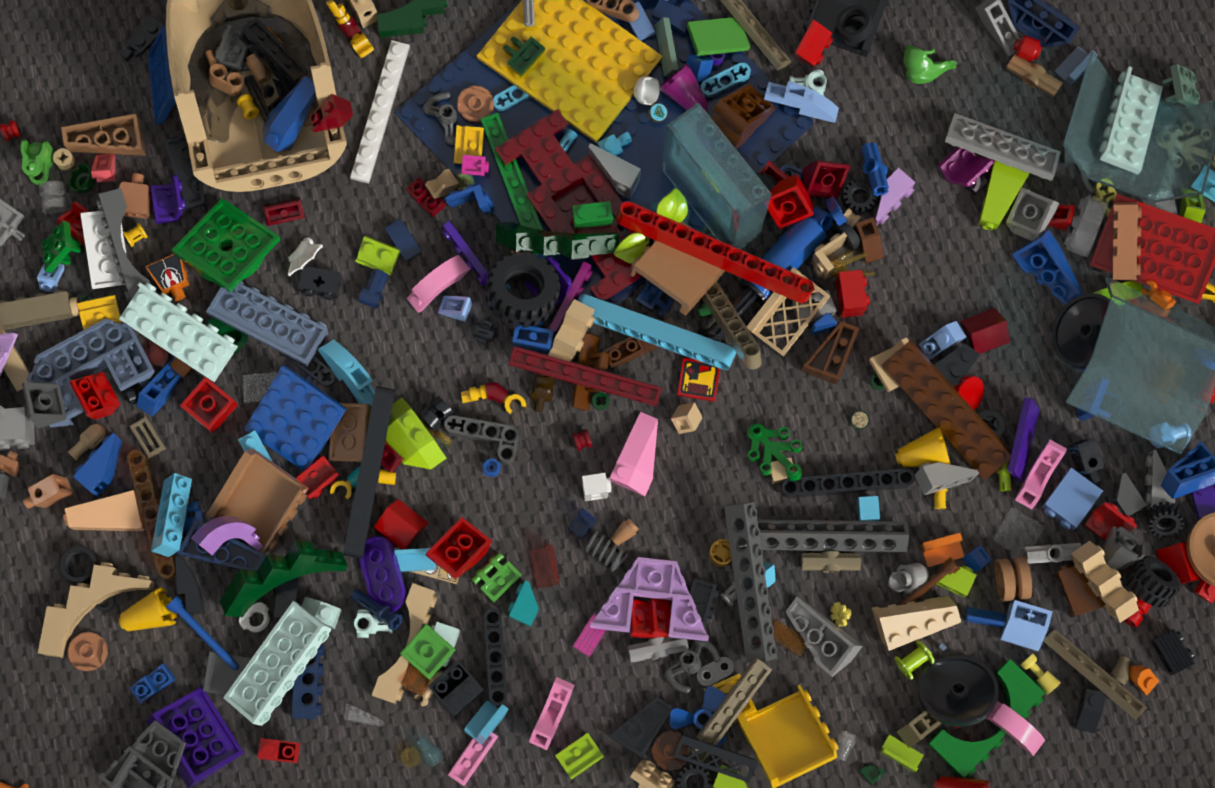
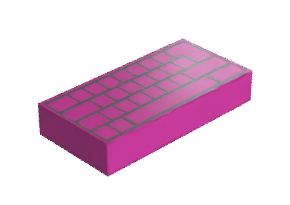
M596 614L592 615L573 645L575 649L588 657L591 656L606 632L603 629L590 628V623L596 618Z

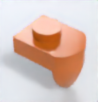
M1134 665L1129 667V678L1147 696L1159 680L1145 666Z

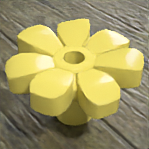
M836 602L831 607V612L834 613L830 615L831 620H836L835 624L838 627L846 626V620L850 618L851 610L847 609L845 605H841L840 602Z

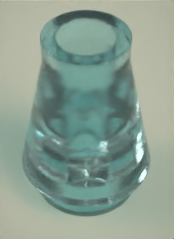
M425 737L416 742V746L419 748L427 765L429 764L433 767L443 759L442 751Z

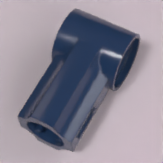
M373 269L366 287H363L358 302L377 309L379 306L378 301L380 302L382 299V291L389 275L382 270Z

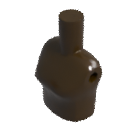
M535 376L531 393L532 399L537 400L535 412L543 413L544 402L552 401L555 379Z

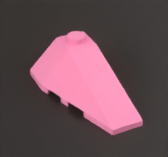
M640 412L610 476V482L646 496L653 480L658 419Z

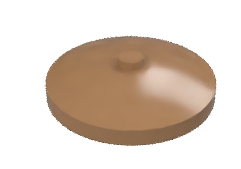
M1215 512L1204 516L1193 525L1188 534L1186 544L1187 556L1193 570L1202 580L1214 587Z

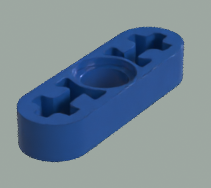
M833 196L827 199L825 203L832 217L839 226L842 225L847 219L840 205Z

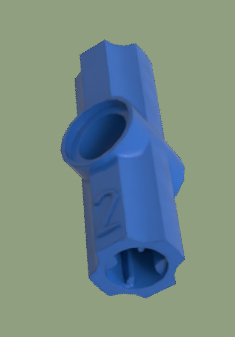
M874 142L866 143L862 146L861 151L864 159L863 172L869 177L873 194L875 196L885 195L889 192L886 178L888 168L882 164L877 144Z

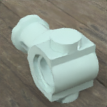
M813 70L809 75H805V78H793V76H790V82L808 87L824 96L827 79L822 70ZM820 82L822 85L815 86L813 83Z
M358 610L354 621L357 638H369V634H376L377 631H389V633L393 634V630H390L388 625H378L385 623L377 621L375 615L370 614L368 610ZM367 619L369 621L368 627L360 629L358 627L359 620Z

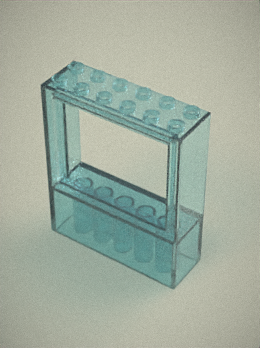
M697 103L667 125L662 171L683 194L686 201L717 240L741 249L760 235L772 194L702 106Z

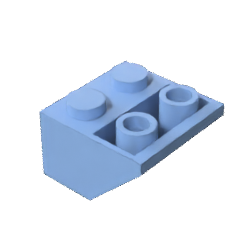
M1013 600L1008 608L1006 625L1003 627L1000 640L1039 651L1048 631L1053 611Z

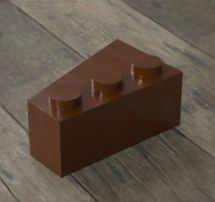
M841 321L803 365L801 371L837 385L859 328Z

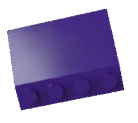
M203 687L153 713L147 721L150 726L157 720L186 742L177 771L188 788L203 781L244 754L211 699L203 691Z

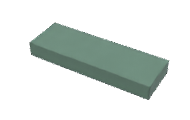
M662 18L655 24L659 52L663 56L661 59L664 77H670L678 71V64L669 18Z

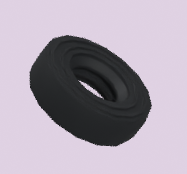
M836 222L832 224L831 229L834 235L838 233L840 235L843 233L847 235L843 244L844 247L853 251L860 246V238L846 222L840 226Z

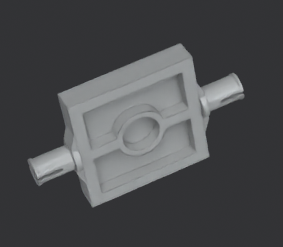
M1 199L0 246L11 235L19 241L22 240L21 237H25V234L17 230V226L24 218V215Z

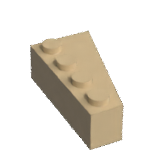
M949 596L925 599L924 602L915 603L912 601L904 605L896 606V604H892L885 608H872L880 638L889 651L961 623L957 605Z

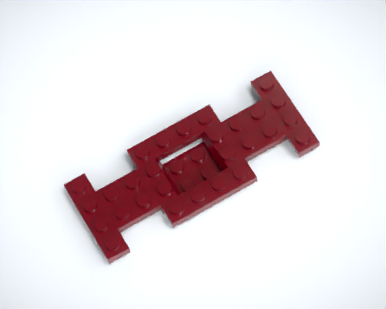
M559 109L495 148L496 153L505 166L522 156L540 182L541 186L528 193L527 198L550 231L576 234L616 232L619 233V243L624 239V236L617 228L620 224L616 218L623 203L590 154L573 164L554 135L568 126V122ZM584 182L598 203L611 201L612 225L574 230L572 206L597 203L584 185ZM614 253L590 255L605 277L590 287V290L597 299L606 301L643 277L638 272L632 277V264L616 257Z

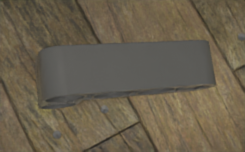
M449 416L445 420L444 426L449 435L499 444L498 458L500 462L505 465L514 462L519 442V432L514 426L460 416ZM456 422L459 427H454V430H452L449 425ZM462 423H464V426H463L464 432H461V431H462V430H461ZM475 425L478 429L475 433H469L467 431L468 427ZM488 429H495L497 431L493 437L487 436L486 432ZM508 432H513L516 436L513 440H507L505 435ZM506 450L512 453V456L508 459H504L501 456Z

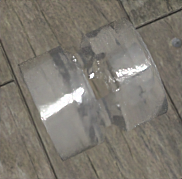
M48 181L39 185L40 197L43 198L41 200L43 213L56 214L67 210L66 199L62 197L65 194L63 182Z

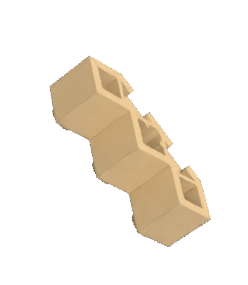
M574 299L565 314L564 322L554 339L553 347L548 356L573 362L577 351L580 352L584 345L582 340L588 327L591 328L594 323L595 317H593L595 309Z
M1088 541L1071 553L1075 567L1080 574H1085L1089 581L1087 584L1094 594L1100 596L1103 602L1106 603L1104 605L1106 611L1121 623L1139 610L1136 603L1138 601L1137 597L1133 592H1128L1122 587L1121 575L1115 568L1112 569L1106 564L1103 557L1105 555L1103 549L1099 545L1095 546L1091 541Z

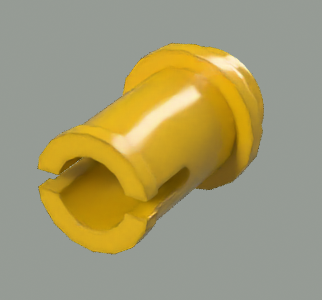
M948 489L934 492V509H946V492Z

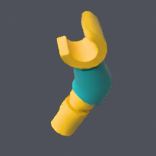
M360 466L347 477L348 480L346 482H335L331 486L330 493L334 494L335 488L339 485L345 486L347 489L345 497L348 500L352 493L351 489H356ZM380 469L378 483L395 485L396 473Z

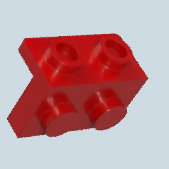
M75 201L72 203L71 210L58 217L56 223L58 225L62 221L70 223L71 236L85 246L80 213H87L89 211Z
M321 455L295 478L309 488L305 493L307 498L315 499L323 492L322 489L326 485L331 486L338 480L336 477L339 474L327 459Z

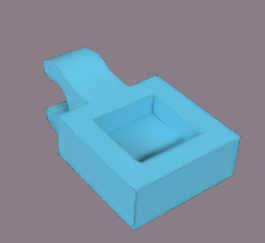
M626 132L617 139L613 134L597 143L599 148L616 156L623 152L622 146L632 142V138L629 132Z

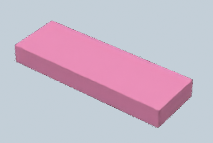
M492 732L482 745L475 739H472L448 775L465 786L498 736Z

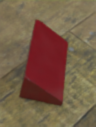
M301 197L267 204L263 207L268 226L305 218Z

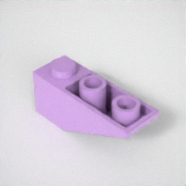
M900 168L887 179L889 192L881 195L875 217L876 225L879 223L883 224L889 218L888 213L891 210L896 211L902 204L900 202L904 196L908 198L914 191L913 186L915 182Z

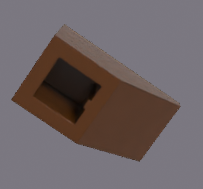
M874 217L855 223L853 230L860 238L861 244L859 247L865 264L883 259L881 238Z

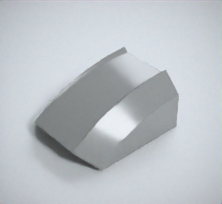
M1021 188L1006 224L1012 233L1032 241L1038 238L1047 227L1059 203Z

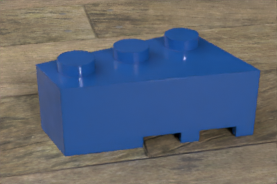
M1200 441L1193 450H1190L1183 459H1180L1167 471L1161 487L1172 499L1214 485L1215 456Z

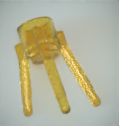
M856 248L839 258L833 259L831 262L834 266L831 273L832 276H838L839 272L847 271L846 264L866 257L868 253L866 252L844 260L858 252ZM862 272L866 276L876 275V272Z

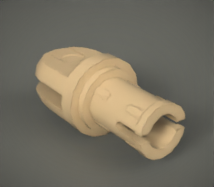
M99 424L89 426L80 435V441L68 453L77 461L84 452L91 448L94 449L105 438V429Z

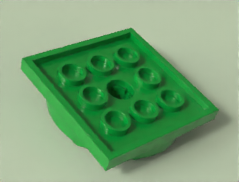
M222 198L172 249V253L193 267L203 278L215 282L231 293L243 279L252 275L260 267L264 257L280 241V236ZM226 246L232 247L230 251H223V248Z

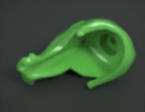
M909 44L904 50L903 62L907 70L906 76L909 81L916 84L929 83L947 70L956 69L957 62L947 60L933 63L927 55L933 54L935 49L924 51Z

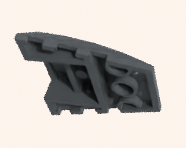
M155 720L137 738V741L132 746H129L124 751L125 753L118 760H115L110 765V768L98 778L111 788H171L186 742Z

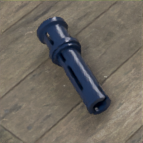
M355 589L351 593V600L374 614L377 621L387 624L390 630H396L401 625L402 615L392 612L389 606L380 605L359 589Z

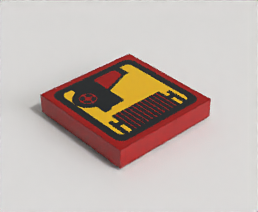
M683 358L677 396L715 402L720 368L698 360Z

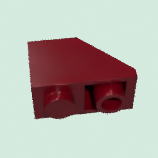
M331 94L309 116L312 131L320 132L342 127L353 116L351 103L344 98Z

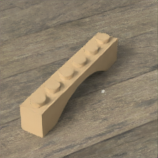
M412 583L406 599L410 616V634L407 645L426 623L429 624L431 615L428 614L430 607H435L438 598L435 596L436 592L434 590ZM401 655L388 671L378 676L372 696L396 704L397 700L401 701L404 690L401 689L404 682H408L411 673L408 670L410 662Z

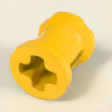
M250 94L242 95L237 99L236 103L243 110V117L245 119H253L259 114V109L254 106L253 97Z
M139 223L130 231L123 232L131 247L142 238H148Z

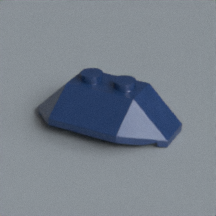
M1008 0L1013 26L1023 34L1038 39L1042 47L1069 44L1080 29L1068 15L1046 0Z

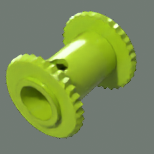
M919 640L916 641L918 648L902 660L897 656L894 658L899 670L910 680L913 679L912 671L927 660L932 664L935 661L930 650Z

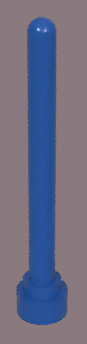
M176 596L166 608L170 612L178 613L232 670H237L239 668L238 663L183 608L184 605L181 603L183 601Z

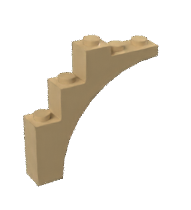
M101 562V566L94 565L90 588L88 584L78 583L77 586L70 585L67 606L61 604H54V607L47 606L38 653L63 658L67 642L74 628L95 605L108 599V597L123 592L154 590L155 583L150 581L147 576L138 575L137 578H130V574L118 573V569L114 568L113 564Z

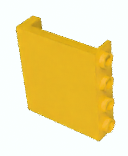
M798 685V692L748 716H745L744 712H742L737 717L738 724L772 788H776L837 758V743L834 738H829L827 725L825 722H820V713L817 707H812L810 703L812 701L807 690L803 691L801 685Z

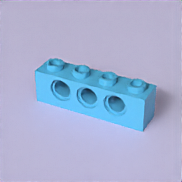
M174 473L164 480L151 548L152 552L170 557L180 550L192 479Z

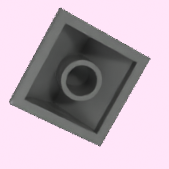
M22 383L29 419L38 428L67 419L59 384Z

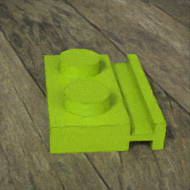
M364 236L355 262L372 269L382 270L390 276L401 249L369 236Z
M588 733L555 755L571 780L604 757Z

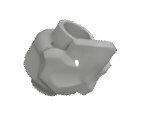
M919 562L908 565L901 564L897 568V572H893L890 575L888 586L896 592L904 591L906 594H911L928 580L929 572Z

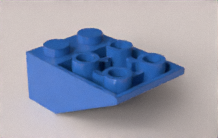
M114 433L106 436L100 448L92 451L88 456L89 460L75 470L76 474L73 477L98 498L112 484L123 441Z

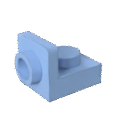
M43 264L37 276L39 289L46 292L59 290L58 281L65 270L64 264H59L52 273L44 271Z

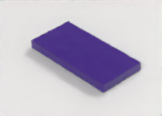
M1027 397L1023 401L1008 466V472L1019 482L1024 481L1040 411L1033 399Z

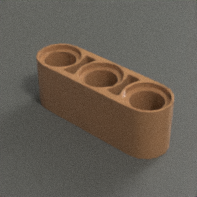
M586 0L591 7L602 14L617 19L634 22L639 17V10L631 0H598L593 3L594 0ZM616 3L613 8H609L611 4ZM628 9H633L632 12L626 13Z

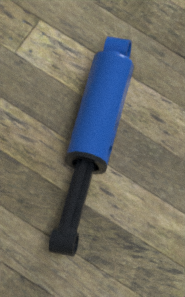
M815 207L814 215L794 223L761 259L788 271H791L793 267L798 269L826 239L825 231L831 228L834 218L829 212L820 207ZM742 278L739 284L744 291L732 305L738 315L741 316L754 301L764 305L773 294V291ZM715 321L710 328H702L696 334L721 342L720 337L724 333Z

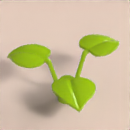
M674 188L660 200L656 212L680 223L685 219L688 212L686 199L677 188ZM632 233L619 243L614 251V255L632 264L637 257L641 258L643 256L642 253L647 247L646 245L649 244L650 238L646 236L645 241L644 235Z

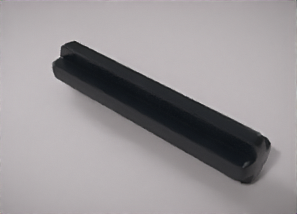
M246 76L244 83L253 97L264 122H266L271 110L267 108L254 76Z

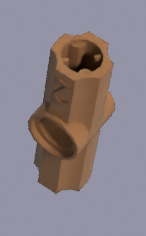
M1016 54L1006 67L1007 70L1022 78L1026 85L1029 84L1031 88L1037 87L1051 97L1055 96L1062 85V82L1047 74L1041 65L1031 64L1017 57Z

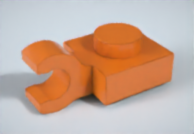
M1153 280L1146 282L1151 286V290L1149 291L1144 288L1141 290L1143 294L1150 296V299L1164 310L1174 306L1176 300L1172 298L1170 293L1164 290L1158 291L1157 284Z

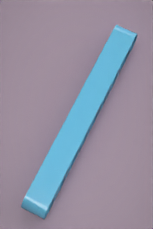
M581 294L577 300L595 309L593 317H595L594 323L711 366L729 370L736 355L734 348L727 344L595 297Z

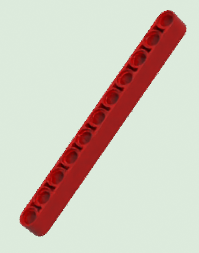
M624 202L620 206L616 219L621 226L799 303L807 302L814 290L813 282L805 277L632 202Z

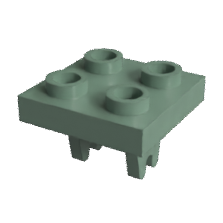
M1178 64L1170 66L1172 77L1163 80L1162 83L1166 86L1174 85L1175 95L1166 98V102H1169V104L1179 102L1190 108L1199 107L1198 100L1200 95L1196 90L1195 83L1197 80L1194 72Z

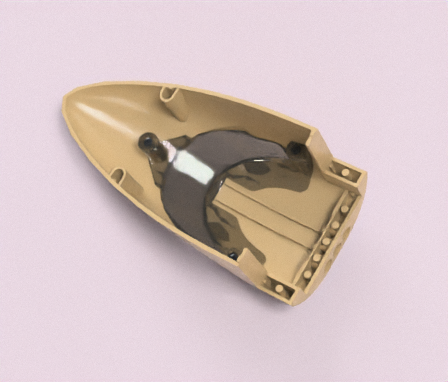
M167 0L166 36L169 69L175 101L188 142L192 170L196 178L206 185L225 191H255L309 179L327 170L340 158L347 145L343 126L313 132L309 116L331 94L336 95L324 36L312 0ZM257 17L265 26L272 29L277 38L285 44L293 56L308 70L305 76L314 81L316 98L291 150L276 152L263 141L262 128L265 122L260 112L253 119H245L243 117V110L237 105L236 101L242 95L250 94L244 82L241 94L236 97L229 96L209 84L210 65L206 52L212 50L215 56V51L222 42V34L228 25L241 32L243 26ZM250 50L248 51L246 58L253 54ZM246 58L241 71L225 67L228 73H239L243 79L249 75L254 76L246 65ZM266 66L265 70L268 79L260 83L257 82L260 89L271 79L278 80ZM302 77L300 80H298L297 83H296V85H297L304 77Z

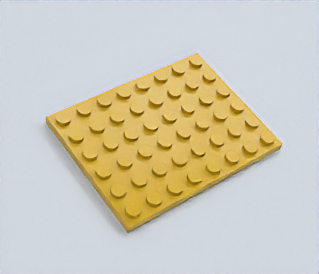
M521 0L479 52L477 59L553 112L559 109L568 124L597 143L634 96V86L637 80L642 76H649L660 63L663 56L583 0H534L535 24L533 27H526L524 25L523 0ZM514 36L525 44L532 36L545 47V52L520 77L507 66V62L512 57L503 50V47L508 45L517 52L519 48L513 45L510 39Z

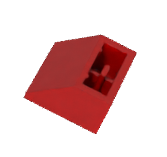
M104 372L69 382L86 416L97 420L110 416L121 405Z

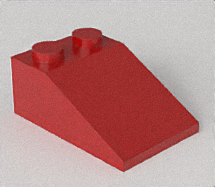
M461 517L426 552L425 556L456 580L476 565L488 552L492 540Z

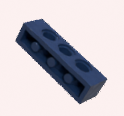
M321 644L317 649L314 662L310 665L306 664L304 672L294 681L293 719L318 720V715L322 714V703H319V695L323 694V683H320V675L324 673V664L320 662L321 656H324L325 652L324 644ZM307 674H312L314 677L313 682L308 685L305 684L304 677ZM306 694L313 696L310 704H304L303 697Z

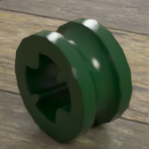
M874 373L870 378L871 387L875 390L884 389L883 383L880 386L876 385L877 382L874 383V380L878 377Z
M602 392L595 394L592 399L593 407L599 411L607 409L609 406L607 394ZM597 398H599V399L605 398L606 400H604V403H606V404H605V405L600 404V405L598 406V405L596 404V403H597V400H596V399H597Z

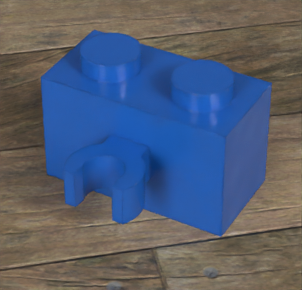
M540 321L539 325L533 326L531 324L527 328L518 325L514 331L513 346L549 354L552 349L554 330L541 328L544 325L542 321Z

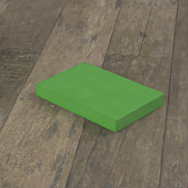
M734 17L687 23V29L697 56L748 51L750 48L744 29Z

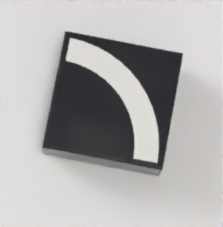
M981 174L973 185L966 188L976 195L989 181Z

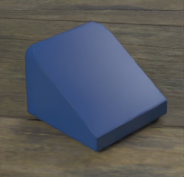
M981 545L962 558L967 566L973 570L974 574L992 561Z

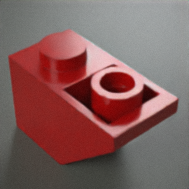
M260 738L258 759L298 763L301 743Z

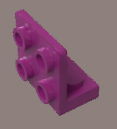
M957 146L937 167L949 183L969 187L976 182V179L981 174L987 172L994 162L992 159L976 156L975 153Z

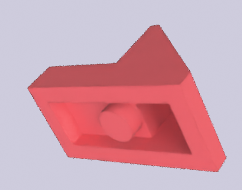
M115 154L95 156L91 174L92 178L97 179V182L116 181Z

